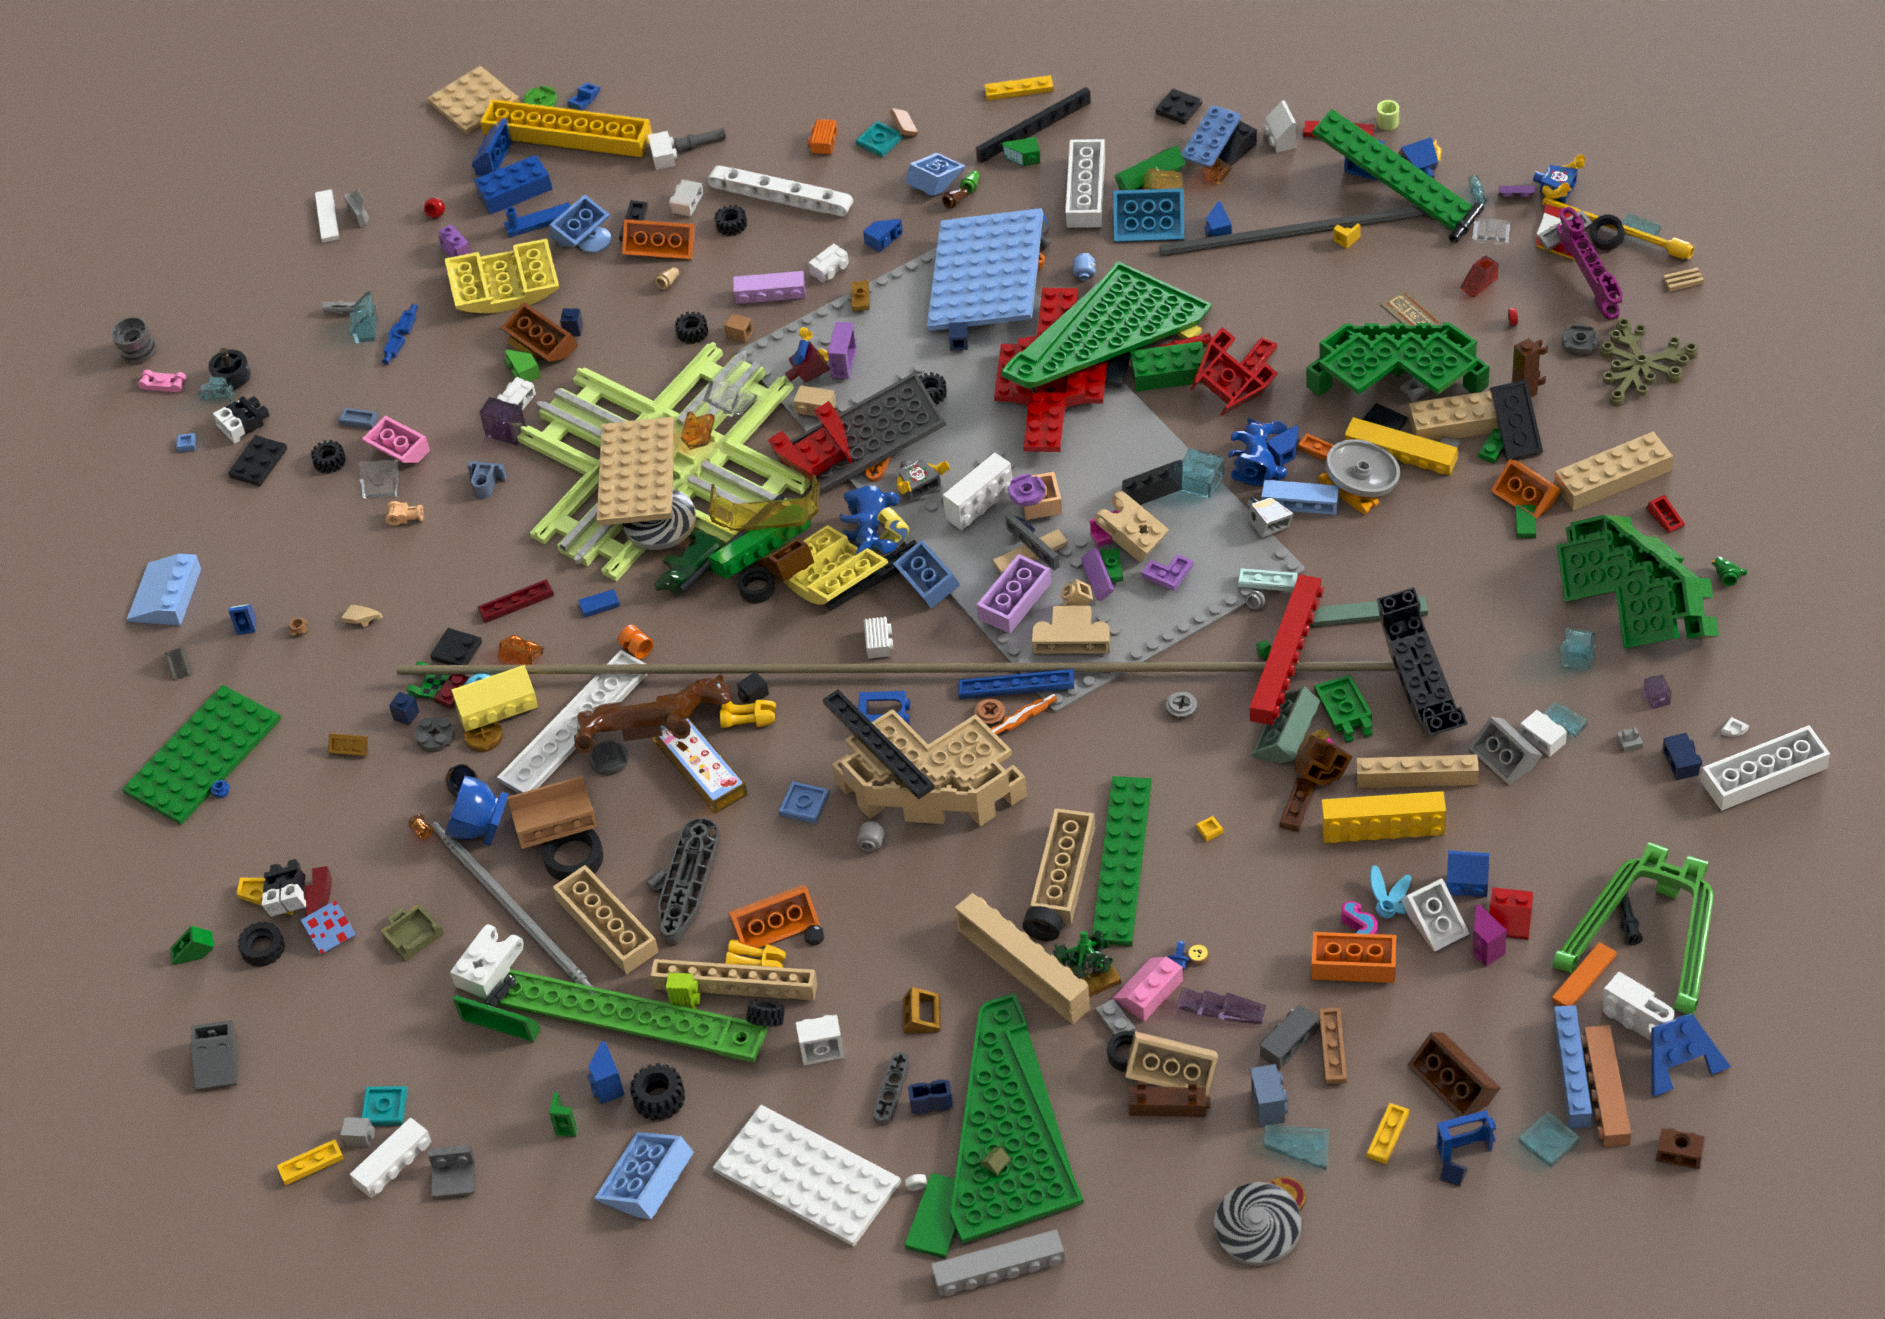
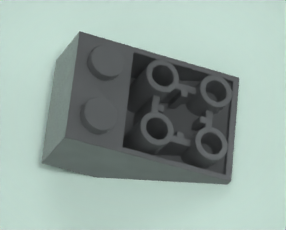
M232 1020L191 1026V1051L195 1090L237 1085V1032Z

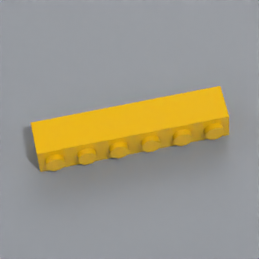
M1354 417L1345 433V440L1358 439L1369 441L1383 447L1396 460L1404 464L1416 465L1421 469L1433 470L1439 474L1451 475L1458 459L1457 447Z

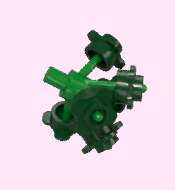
M1100 930L1095 931V934L1088 937L1087 931L1080 932L1078 945L1067 949L1064 944L1061 946L1054 944L1056 949L1053 951L1054 956L1064 966L1067 961V965L1071 967L1073 974L1079 979H1084V976L1090 977L1087 974L1088 968H1092L1093 973L1100 972L1103 974L1111 968L1110 964L1114 961L1113 958L1109 959L1108 956L1103 955L1101 952L1104 948H1108L1109 942L1105 940Z

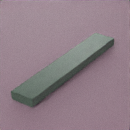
M1425 596L1418 597L1421 603L1420 615H1428ZM1377 601L1319 607L1318 611H1314L1315 618L1312 626L1380 620Z

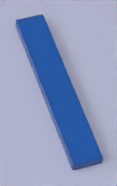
M1067 669L960 679L958 696L959 699L1074 689V670Z

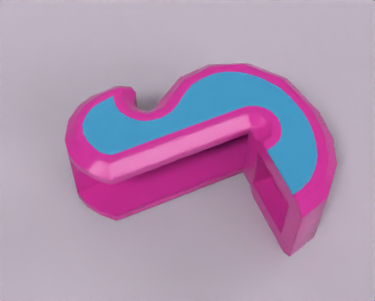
M1348 901L1341 906V922L1355 930L1357 934H1377V920L1373 915L1361 912V905L1359 903Z

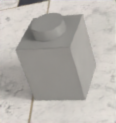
M344 1118L340 1134L344 1146L369 1147L370 1141L374 1139L375 1128L372 1127L369 1118Z

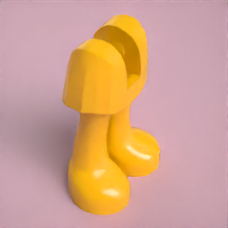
M756 700L755 703L746 705H735L730 701L721 705V728H729L746 723H756V727H763L775 722L774 712L776 710V703L773 701Z
M731 939L725 964L783 968L781 963L784 962L786 953L772 945L767 944L765 949H758ZM740 955L757 957V958H761V960L752 959V958H747V957H743V956H740Z

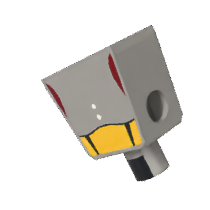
M1256 497L1249 499L1247 505L1250 507L1247 518L1262 538L1289 528L1293 513L1273 498L1261 501Z

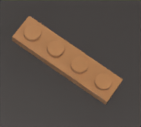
M1340 1008L1319 1009L1326 1084L1347 1083Z

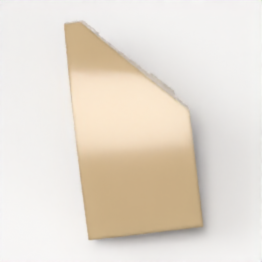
M350 605L341 619L344 623H361L365 628L371 620H379L383 616L376 610L358 605Z

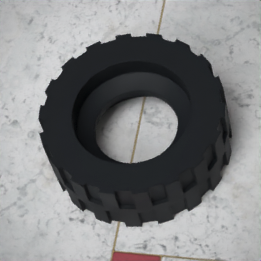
M264 921L251 924L239 935L238 948L243 960L245 959V962L251 964V966H268L276 962L284 952V939L279 928L273 923L270 924ZM268 937L271 940V945L265 950L254 951L252 949V943L259 938Z

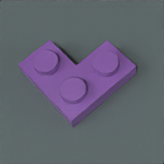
M1176 554L1168 566L1150 560L1141 572V576L1144 579L1175 591L1194 566L1193 560Z

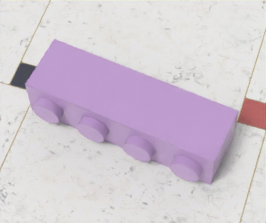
M804 271L734 277L735 303L743 304L806 298Z

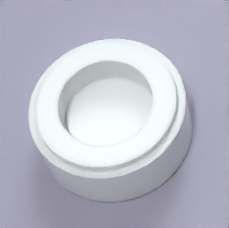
M923 1174L909 1176L905 1179L906 1188L909 1191H918L927 1186L926 1176Z

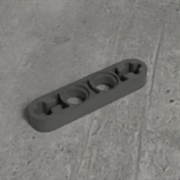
M897 1052L890 1058L873 1110L874 1120L878 1125L885 1126L893 1120L910 1067L909 1057L904 1052ZM903 1060L899 1067L900 1070H897V1063ZM897 1076L900 1078V1081L897 1083L889 1082L891 1077ZM886 1094H893L895 1096L891 1101L883 1099ZM884 1107H885V1108H886V1114H887V1115H884L883 1117H880V1115L883 1114Z

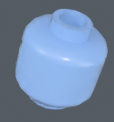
M1081 253L1073 259V275L1079 278V280L1087 281L1095 275L1096 261L1090 254Z

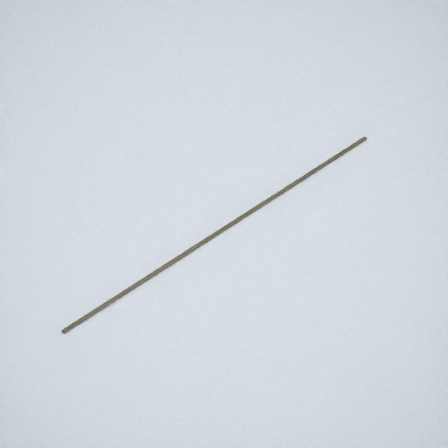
M1316 661L1295 663V671H1396L1393 661ZM1266 662L525 665L528 674H737L754 672L992 673L1046 672L1073 669L1074 672L1263 671ZM397 665L396 671L397 675L499 674L523 665Z

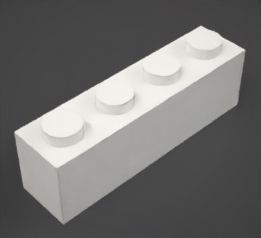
M410 1117L350 1173L353 1184L370 1198L380 1193L391 1179L396 1178L406 1165L411 1164L421 1151L428 1148L432 1142L428 1131Z

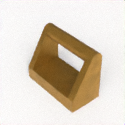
M915 987L909 989L903 997V1032L910 1034L940 1032V994ZM919 1002H932V1023L919 1020Z

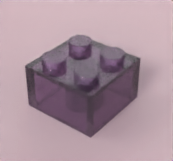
M489 397L479 412L485 436L518 445L517 436L521 433L520 428L522 426L526 427L521 406Z

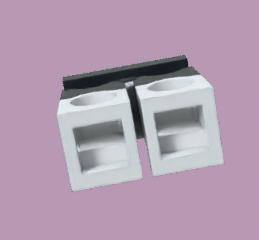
M242 396L239 398V401H235L213 413L216 426L234 444L240 441L242 435L264 426L263 420L270 416L268 409L265 406L260 407V402L255 396L248 400Z
M297 859L289 860L287 867L284 868L280 864L270 865L269 872L264 873L265 881L262 907L270 917L287 913V909L290 912L306 908V901L304 899L306 875L301 870V865Z

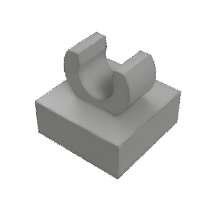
M1636 727L1617 732V739L1623 752L1643 748V742Z

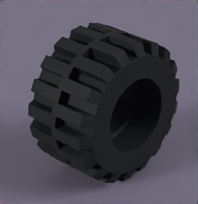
M656 1063L655 1066L649 1064L646 1069L642 1067L639 1069L640 1073H635L633 1076L634 1080H631L630 1092L637 1112L646 1119L650 1117L652 1121H655L656 1118H659V1121L664 1120V1117L671 1118L673 1113L677 1114L679 1112V1107H683V1101L685 1100V1091L679 1072H676L674 1067L669 1068L668 1064L663 1066L660 1063ZM655 1089H667L664 1093L660 1095H649V1093Z

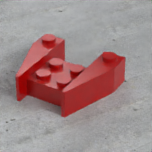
M1223 327L1220 328L1208 343L1190 388L1193 391L1201 382L1226 402L1227 405L1221 412L1222 416L1261 395L1278 374L1265 362L1253 374L1226 351L1232 346L1236 338Z
M830 401L814 410L823 427L802 441L793 445L783 430L767 440L783 465L792 468L815 485L819 484L816 479L817 475L842 459L846 458L850 464L852 463L844 424Z

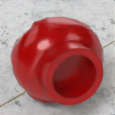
M430 198L424 203L423 208L427 216L439 218L443 215L445 205L441 199Z

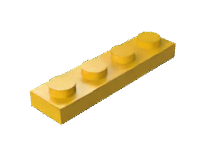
M1051 75L984 84L987 100L1054 92Z

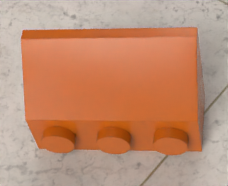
M1509 459L1491 492L1514 507L1516 505H1535V512L1529 513L1537 519L1554 505L1563 489L1522 463Z

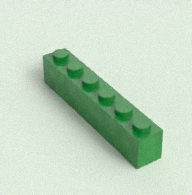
M793 504L709 556L712 572L728 579L811 527L808 511Z

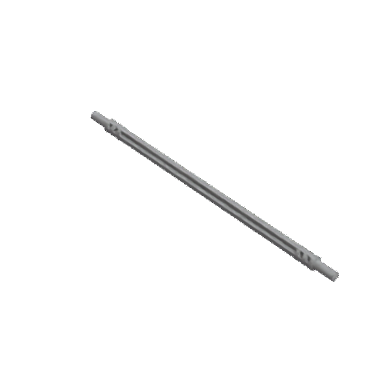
M434 822L431 827L441 837V841L577 984L593 987L588 982V977L457 839L446 835L438 822Z

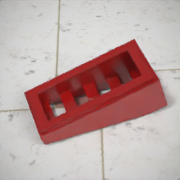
M1665 495L1648 502L1646 509L1668 533L1685 526V523ZM1674 521L1677 523L1676 525H1673V526H1670V525H1669L1670 523H1672V522H1674Z

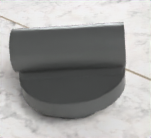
M660 869L656 874L651 875L647 879L646 884L651 891L658 892L663 889L666 874L663 870Z

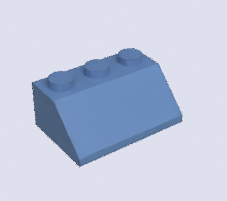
M584 194L549 225V237L560 246L575 247L608 219L610 214Z

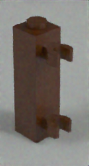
M1528 338L1514 345L1512 383L1527 380L1532 398L1537 395L1538 385L1546 383V376L1539 378L1541 374L1539 361L1540 355L1548 352V345L1541 347L1542 340H1537L1534 343Z
M1137 1082V1087H1129V1116L1206 1117V1109H1210V1096H1206V1088H1197V1083H1188V1087H1146V1082Z

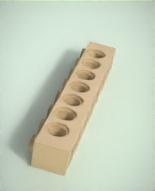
M654 959L651 971L654 990H666L669 972L693 974L694 981H698L697 992L814 1001L818 984L815 970Z

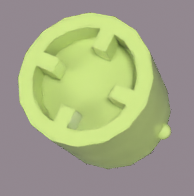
M1384 100L1377 105V126L1387 131L1395 129L1399 125V105L1393 100Z

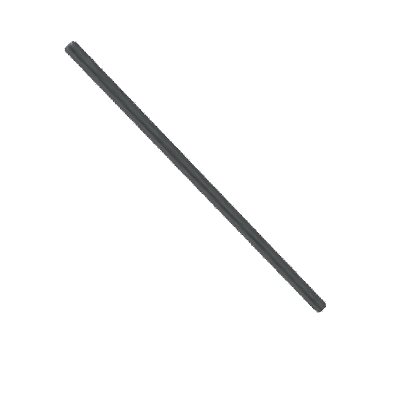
M1417 206L1162 244L1159 245V251L1161 255L1331 230L1337 225L1344 228L1355 226L1356 224L1364 225L1429 214Z

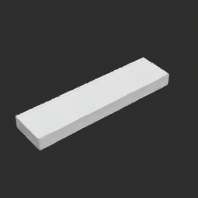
M332 189L316 192L315 197L322 243L339 240Z

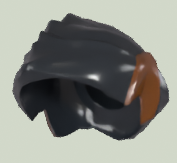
M459 764L450 768L445 777L447 789L456 798L465 776L478 779L476 772L467 764Z

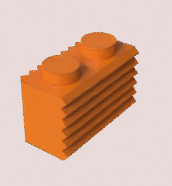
M817 119L815 125H812V137L808 138V147H811V153L832 154L838 133L836 120Z

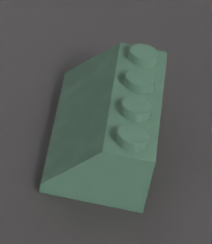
M1305 686L1285 693L1284 704H1280L1279 718H1275L1273 725L1265 724L1251 755L1277 764L1291 762L1296 758L1298 748L1304 741L1303 737L1311 726L1310 722L1316 714L1320 702Z

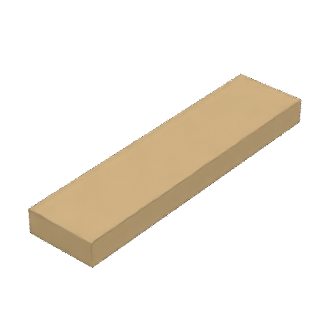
M1059 529L1040 537L1053 551L1068 545V541ZM1023 545L993 559V564L1002 574L1018 554L1033 561L1040 558L1027 546Z

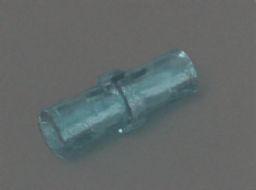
M1473 175L1469 178L1471 194L1474 196L1475 202L1481 203L1484 206L1487 203L1484 186L1481 185L1479 176Z

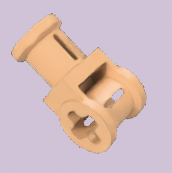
M392 501L387 506L388 514L385 521L389 525L407 524L409 519L423 520L422 505L408 507L407 503Z

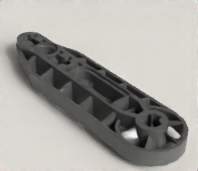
M704 817L694 818L685 823L680 830L658 902L660 934L664 944L667 946H676L680 943L682 936L699 913L720 842L718 826L711 819ZM708 829H715L717 834L709 836ZM678 854L682 855L680 862H676ZM706 858H710L708 866L703 865ZM673 870L677 871L675 878H671ZM701 874H705L703 883L699 882ZM668 886L672 887L671 894H666ZM700 890L698 899L694 898L695 891ZM663 903H668L666 910L662 911ZM695 907V909L689 915L690 908Z

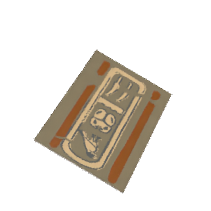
M1406 289L1381 303L1384 308L1399 321L1405 323V325H1416V323L1438 325L1443 322Z

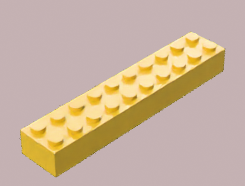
M491 99L480 122L484 137L488 134L491 127L501 119L506 118L512 141L643 157L649 143L648 135L652 134L650 119Z

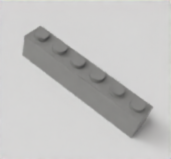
M1056 1229L931 1264L936 1287L941 1297L944 1295L951 1296L963 1290H972L984 1284H994L1002 1279L1016 1278L1024 1273H1034L1042 1268L1056 1267L1065 1262V1255Z

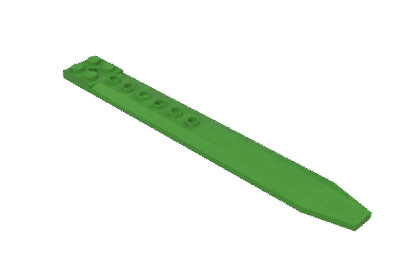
M510 969L507 975L514 977L516 984L512 989L509 988L510 991L500 1002L497 1001V1005L711 1051L717 1055L755 1063L769 1030L768 1026H757L739 1018ZM474 995V996H476V997H478V998H480V999H482V1000H486V999L481 998V997H479V996H477V995ZM742 1037H745L744 1042L737 1041V1039H742Z

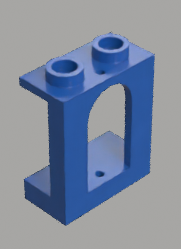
M906 691L859 692L858 709L871 722L884 714L868 715V701H897L902 705L901 710L897 714L910 725V716L907 714V710H910V699L906 698Z
M1487 1110L1437 1123L1436 1147L1443 1163L1447 1160L1451 1161L1452 1148L1485 1140L1488 1150L1492 1151L1493 1142H1495L1494 1130H1496L1494 1119L1489 1117ZM1472 1122H1482L1479 1128L1470 1132L1451 1136L1449 1128Z

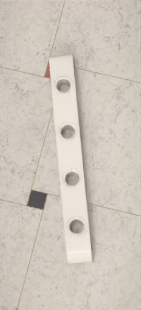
M718 165L714 167L707 179L708 184L716 189L838 216H846L854 201L846 193Z

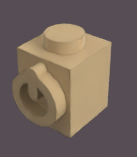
M1075 579L1072 583H1067L1060 595L1064 606H1087L1093 600L1090 585L1078 579Z

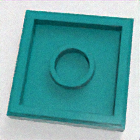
M876 121L856 139V145L883 158L904 136L899 131Z
M407 1086L366 1087L361 1118H369L372 1126L403 1125L408 1094Z

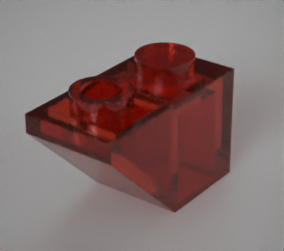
M1484 255L1472 265L1460 289L1472 297L1477 296L1498 279L1499 263Z

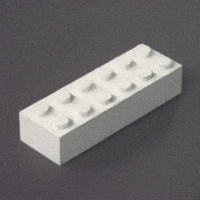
M1104 139L1070 140L1066 198L1067 228L1102 227L1105 172Z
M1810 725L1703 767L1701 783L1722 811L1828 769L1830 753Z

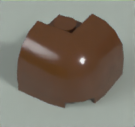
M1311 735L1303 751L1299 750L1297 753L1295 770L1303 778L1325 786V784L1341 778L1353 756L1340 747Z

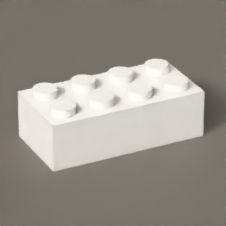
M993 453L944 493L945 519L962 531L966 526L971 525L977 517L983 515L993 504H996L1000 498L1008 494V486L1012 480L1011 463L998 454Z

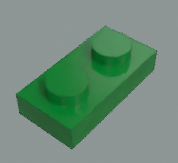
M1493 429L1478 452V458L1493 464L1496 463L1504 451L1498 429Z

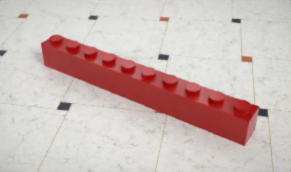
M1300 574L1298 576L1249 707L1250 721L1273 725L1275 718H1279L1280 704H1284L1285 690L1288 691L1290 688V677H1294L1295 663H1299L1300 650H1303L1305 646L1304 638L1309 636V625L1314 622V611H1318L1319 598H1322L1324 594V587L1321 586L1322 578Z

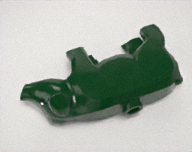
M693 530L690 538L695 541L688 545V548L682 553L681 557L667 555L663 560V563L668 565L671 571L664 573L654 583L656 592L659 590L673 591L674 596L677 597L681 593L678 587L709 560L710 555L717 552L725 544L717 536L707 535L701 530Z

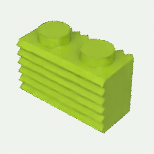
M669 972L666 990L670 1004L696 1009V1006L700 1005L701 994L697 992L698 981H694L693 974Z

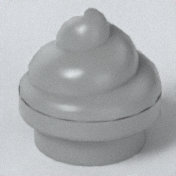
M1252 591L1247 595L1246 604L1250 609L1258 610L1264 606L1265 597L1259 591Z

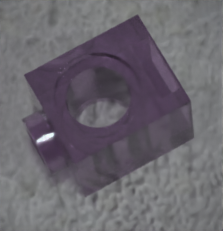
M1652 676L1644 679L1643 693L1651 709L1670 705L1672 692L1664 676Z

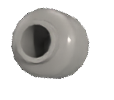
M877 822L863 823L859 829L857 843L864 851L873 852L878 850L882 845L885 831Z

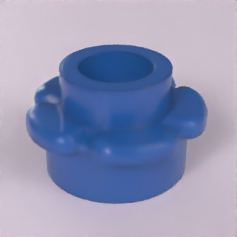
M225 780L216 781L211 787V793L217 798H224L229 794L230 786Z

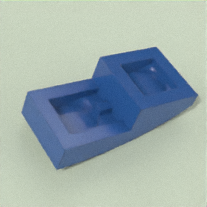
M588 82L577 88V95L567 100V107L582 111L596 98L601 87Z

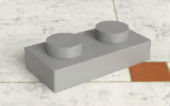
M1114 999L1096 1008L1097 1015L1112 1035L1126 1030L1136 1031L1134 1025Z

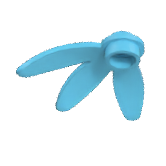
M1373 865L1370 871V884L1372 892L1378 901L1375 908L1376 912L1383 918H1392L1395 913L1407 914L1403 904L1399 902L1401 901L1400 898L1404 897L1409 889L1411 876L1405 875L1387 896L1382 874L1378 866Z

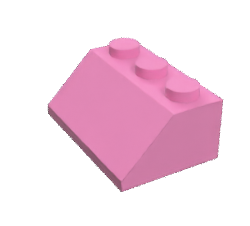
M384 416L362 438L363 442L403 463H419L430 451L426 436L387 416Z
M1168 957L1150 958L1112 999L1119 1006L1145 1022L1183 982L1182 966Z

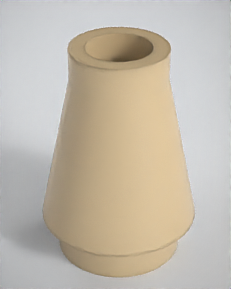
M672 267L658 274L655 279L657 287L662 290L669 289L679 275V270L676 267Z

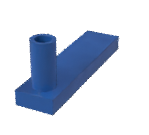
M567 202L517 218L516 209L508 207L505 210L508 221L504 222V227L509 238L547 227L570 207V204Z

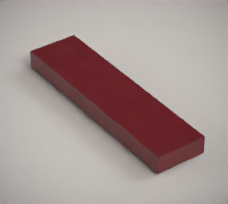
M546 579L477 606L484 623L553 597L554 593Z

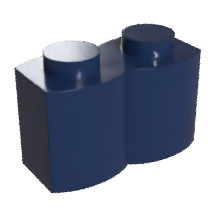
M940 1079L929 1084L915 1083L908 1086L911 1112L913 1114H925L931 1110L945 1111L953 1107L949 1080Z

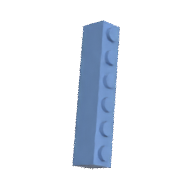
M1576 1005L1554 1007L1553 1021L1569 1128L1591 1127L1592 1111Z

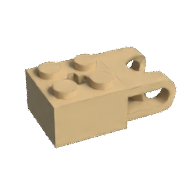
M1118 491L1112 498V504L1118 510V513L1101 509L1095 514V522L1113 537V541L1138 562L1142 563L1164 539L1169 529L1126 493Z

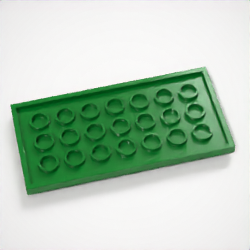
M222 684L122 788L123 793L182 825L211 794L213 784L216 781L224 780L281 720V717L278 713Z

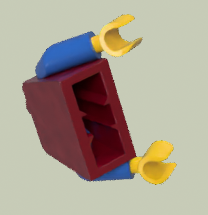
M801 327L799 336L803 339L800 340L796 353L789 358L793 368L785 372V375L790 382L800 377L804 383H807L828 372L830 367L826 362L828 361L827 350L823 348L817 350L811 341L808 342L813 337V333L807 328Z

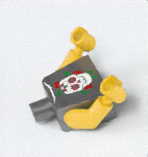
M905 459L900 464L901 469L897 478L896 490L901 495L906 493L912 502L940 488V475H944L945 471H950L951 468L947 461H943L936 466L926 463L922 459L913 463L909 459Z

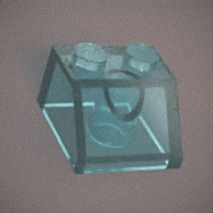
M371 291L366 292L353 305V313H350L352 325H349L350 336H353L355 343L376 341L378 315Z

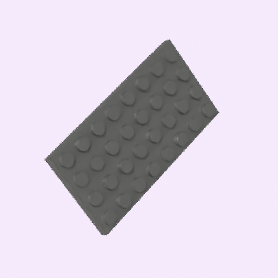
M916 372L839 413L844 424L852 463L850 464L844 458L816 476L818 485L810 483L819 496L947 425ZM819 424L790 441L795 445L823 426Z

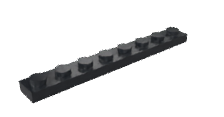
M1085 87L977 146V160L982 163L1003 152V142L1026 139L1091 103L1090 90Z
M839 689L823 699V704L918 800L934 790V784Z

